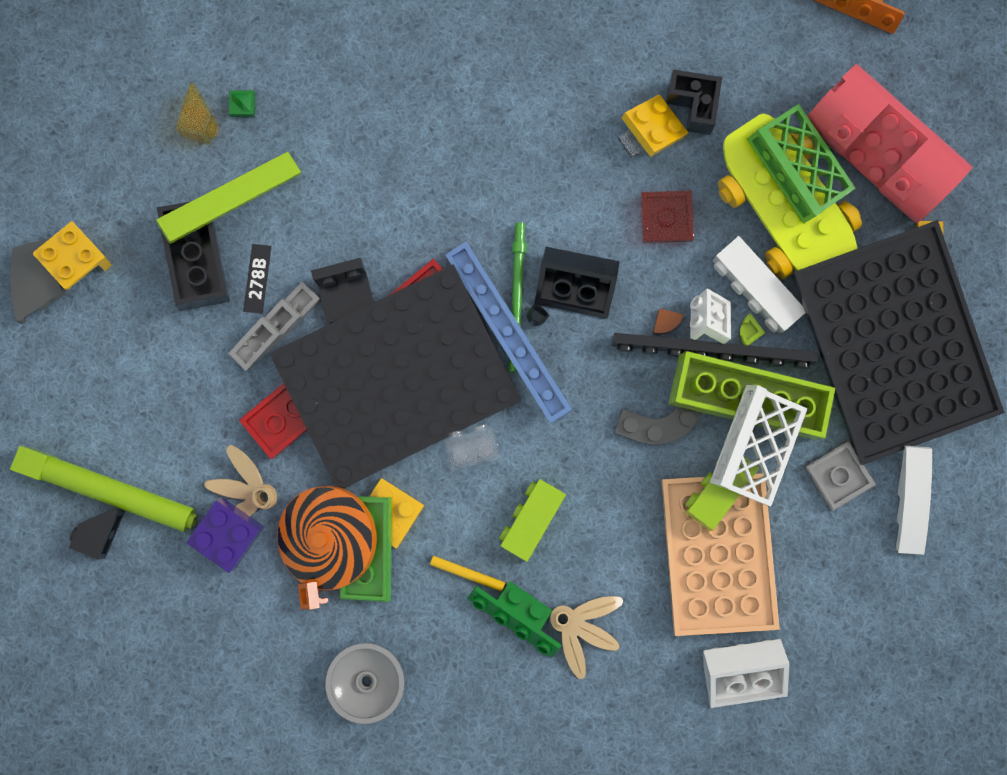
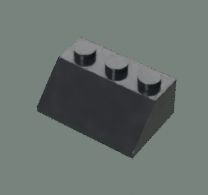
M545 247L534 304L608 319L620 261Z

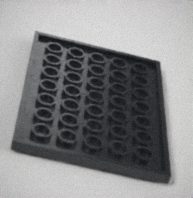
M938 220L791 272L831 387L835 388L834 395L860 465L904 450L905 446H916L1005 413Z
M454 264L269 353L334 485L343 489L521 401Z

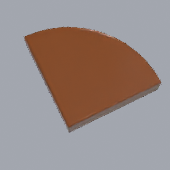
M659 308L653 334L660 335L672 331L680 324L684 314Z

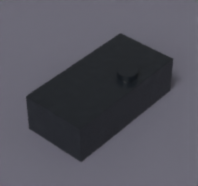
M189 202L156 207L158 218ZM214 221L169 244L162 233L175 304L179 311L230 302Z

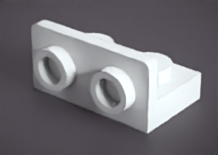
M709 289L695 296L690 304V338L697 340L700 336L706 334L722 344L727 343L731 339V302Z

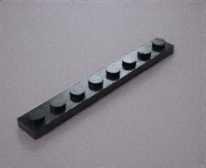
M614 333L612 336V346L617 347V351L632 352V348L643 349L642 353L658 354V351H667L668 356L679 357L680 354L688 351L704 356H718V359L728 362L733 361L734 358H741L744 363L758 364L759 360L769 361L771 366H784V363H793L794 368L808 369L810 365L817 363L819 353Z

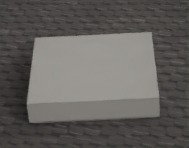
M846 441L804 467L830 511H834L876 485L865 466L860 465L855 450L849 441Z

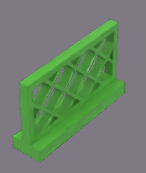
M799 104L767 125H764L747 138L803 224L856 189ZM794 113L800 121V128L789 126L790 116ZM773 127L782 130L781 141L776 140L769 129ZM788 132L799 134L798 145L787 143ZM804 136L810 137L815 143L814 150L803 147ZM786 149L797 151L795 162L789 161L785 155ZM802 153L813 156L812 167L801 164ZM819 157L826 159L828 162V171L818 168ZM800 170L811 172L810 184L803 182L799 176ZM817 174L827 177L826 188L815 185ZM833 179L840 180L845 190L842 192L832 190ZM815 191L825 194L822 206L814 198Z

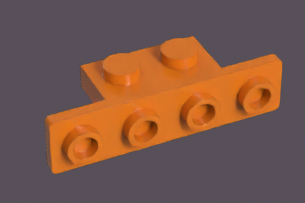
M814 0L891 34L896 31L905 14L904 11L883 3V0Z

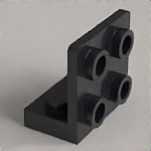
M361 258L311 270L313 280L318 285L326 321L329 324L374 303L365 265Z

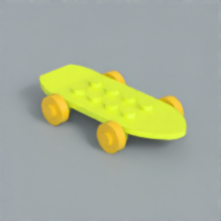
M763 113L724 139V159L731 176L726 175L718 181L719 195L726 204L728 203L733 208H737L745 203V197L747 198L779 247H773L765 252L766 266L774 275L780 279H785L792 274L793 268L797 271L857 249L853 233L862 227V221L858 209L849 202L842 201L839 204L834 203L822 213L803 224L747 140L754 132L775 119ZM773 127L769 129L773 137L781 141L782 130ZM788 132L787 143L798 145L799 134ZM804 136L803 147L814 150L812 139ZM786 149L785 155L789 161L795 162L797 151ZM802 153L801 164L811 166L808 160L813 158V156ZM800 170L799 176L803 182L810 184L811 172ZM816 176L815 185L825 188L819 177ZM815 191L814 198L820 206L824 204L825 194Z

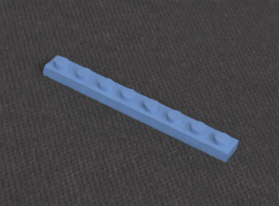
M465 241L447 253L445 256L451 265L454 264L465 288L550 424L572 412L573 409L470 245Z

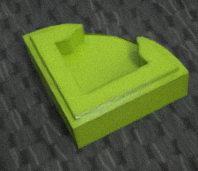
M751 313L744 318L741 323L742 325H740L739 339L742 345H750L765 334V331Z

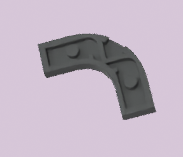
M676 406L668 416L652 419L622 409L614 434L648 445L666 444L686 435L697 424L702 413Z

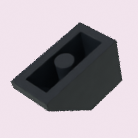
M112 509L79 523L78 527H75L70 535L71 544L69 548L95 559H106L125 511L122 509Z

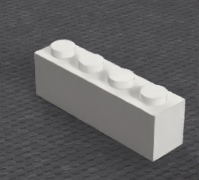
M739 236L712 260L715 263V270L721 276L726 275L732 282L730 284L732 289L737 294H743L749 301L747 304L750 309L756 314L760 313L765 318L764 323L772 332H777L780 335L805 314L804 307Z

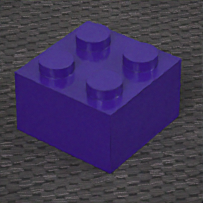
M221 498L215 501L186 543L230 573L239 565L264 529V526L226 499Z

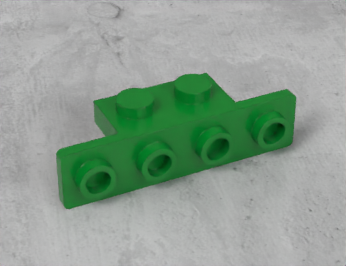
M511 581L507 584L498 600L479 587H474L467 599L476 609L492 616L496 623L508 627L519 639L526 640L535 646L541 654L553 657L559 651L561 644L541 631L553 610Z

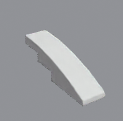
M905 446L898 486V495L900 497L897 514L899 530L896 550L898 553L921 555L925 553L931 501V447Z

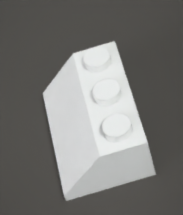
M781 639L703 650V667L710 708L788 696L789 661Z

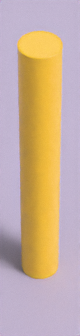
M434 555L432 557L430 565L500 592L504 588L505 582Z

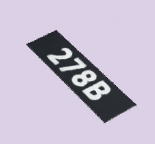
M252 244L243 312L263 314L272 246Z

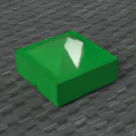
M254 90L229 91L230 117H255L256 93Z

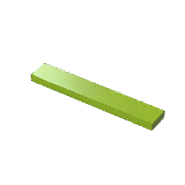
M286 152L158 218L156 223L169 244L298 177L301 171L289 152Z

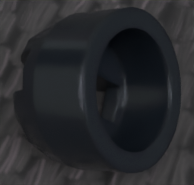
M533 304L527 313L528 322L530 323L531 320L535 322L533 326H541L549 317L548 312L536 304Z

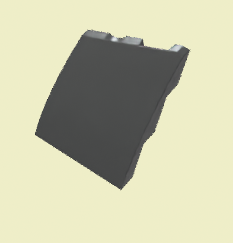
M50 238L13 248L10 266V290L15 319L19 324L25 323L26 316L35 310H44L50 303L57 301L66 294V290L33 255V252Z

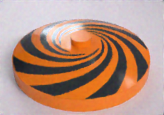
M320 486L301 492L286 506L279 521L277 542L283 563L301 583L317 582V589L334 590L355 582L366 572L375 554L377 534L371 513L356 495L340 487Z

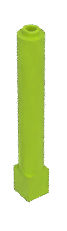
M19 445L10 470L46 481L185 533L189 529H193L198 520L195 508L66 462L31 447Z

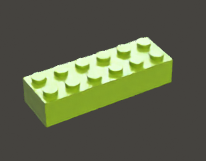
M688 351L679 355L669 405L733 420L746 385H758L767 389L770 393L807 408L797 436L812 440L826 438L835 393L834 387ZM766 397L762 404L765 415L775 411L772 400ZM790 408L783 411L787 424L794 422L797 414L796 410ZM777 415L767 419L771 430H777L782 427ZM760 422V423H758V424L755 425V426L763 427L762 422Z

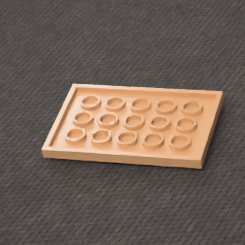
M763 473L755 474L752 480L763 477ZM704 477L662 479L674 636L780 630L768 506L739 495L713 531H708L684 513L688 508L685 503L694 492L699 494L704 487L700 484ZM766 481L755 485L758 495L763 498L767 495Z

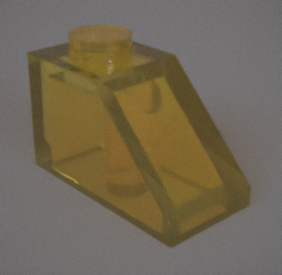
M190 83L176 130L184 138L211 144L212 137L215 138L218 133L217 120L197 86Z

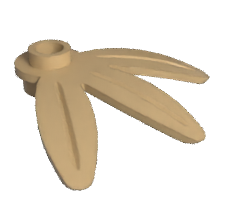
M233 445L227 446L226 451L232 464L248 484L232 479L207 480L204 486L208 490L222 496L245 499L244 502L236 505V507L248 516H252L258 508L263 510L272 508L277 502L276 490L269 484H263L257 467L244 452ZM264 492L268 495V501L263 497Z
M601 597L588 601L574 610L568 606H558L552 611L550 616L551 624L557 631L562 632L565 658L578 679L585 677L586 665L583 650L577 636L605 650L616 651L619 649V643L610 634L593 624L585 622V620L595 619L611 613L622 605L623 600L621 597ZM566 614L568 622L561 624L558 621V616Z

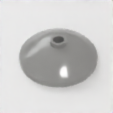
M372 643L355 644L341 651L330 664L325 682L326 694L334 710L346 720L358 724L375 723L389 716L398 706L403 696L405 685L404 673L397 658L386 648ZM363 677H370L372 679L371 685H365Z

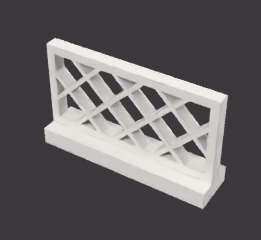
M746 385L710 483L771 506L807 408L770 393L767 389L758 385ZM765 397L772 400L775 411L766 415L762 409ZM790 408L796 410L797 414L794 422L787 424L783 411ZM777 415L782 427L771 432L767 419ZM762 422L766 435L755 439L752 432L754 425ZM784 432L787 439L786 444L778 449L773 436ZM768 439L773 452L762 456L758 443ZM753 447L757 459L746 464L743 457L746 449ZM775 456L778 463L777 468L769 473L764 461ZM759 464L764 476L753 481L748 469ZM743 471L748 484L740 488L733 486L736 474ZM766 481L769 488L765 498L758 495L755 485Z

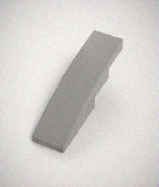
M302 281L286 299H281L266 317H261L228 354L245 371H248L321 301V297Z

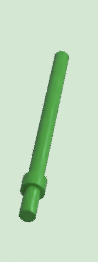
M515 223V242H512L514 265L511 312L521 326L524 254L527 253V243H525V223ZM509 358V372H518Z

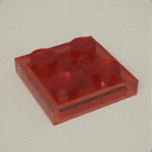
M692 191L641 192L643 243L693 242Z

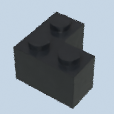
M673 69L668 83L666 103L689 107L686 127L688 132L711 135L716 124L722 77Z

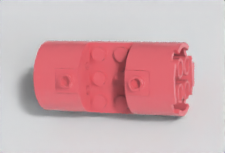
M856 64L841 78L842 81H839L809 113L808 118L824 142L833 151L849 161L879 188L878 191L914 224H917L962 181L973 166L909 111L862 67Z

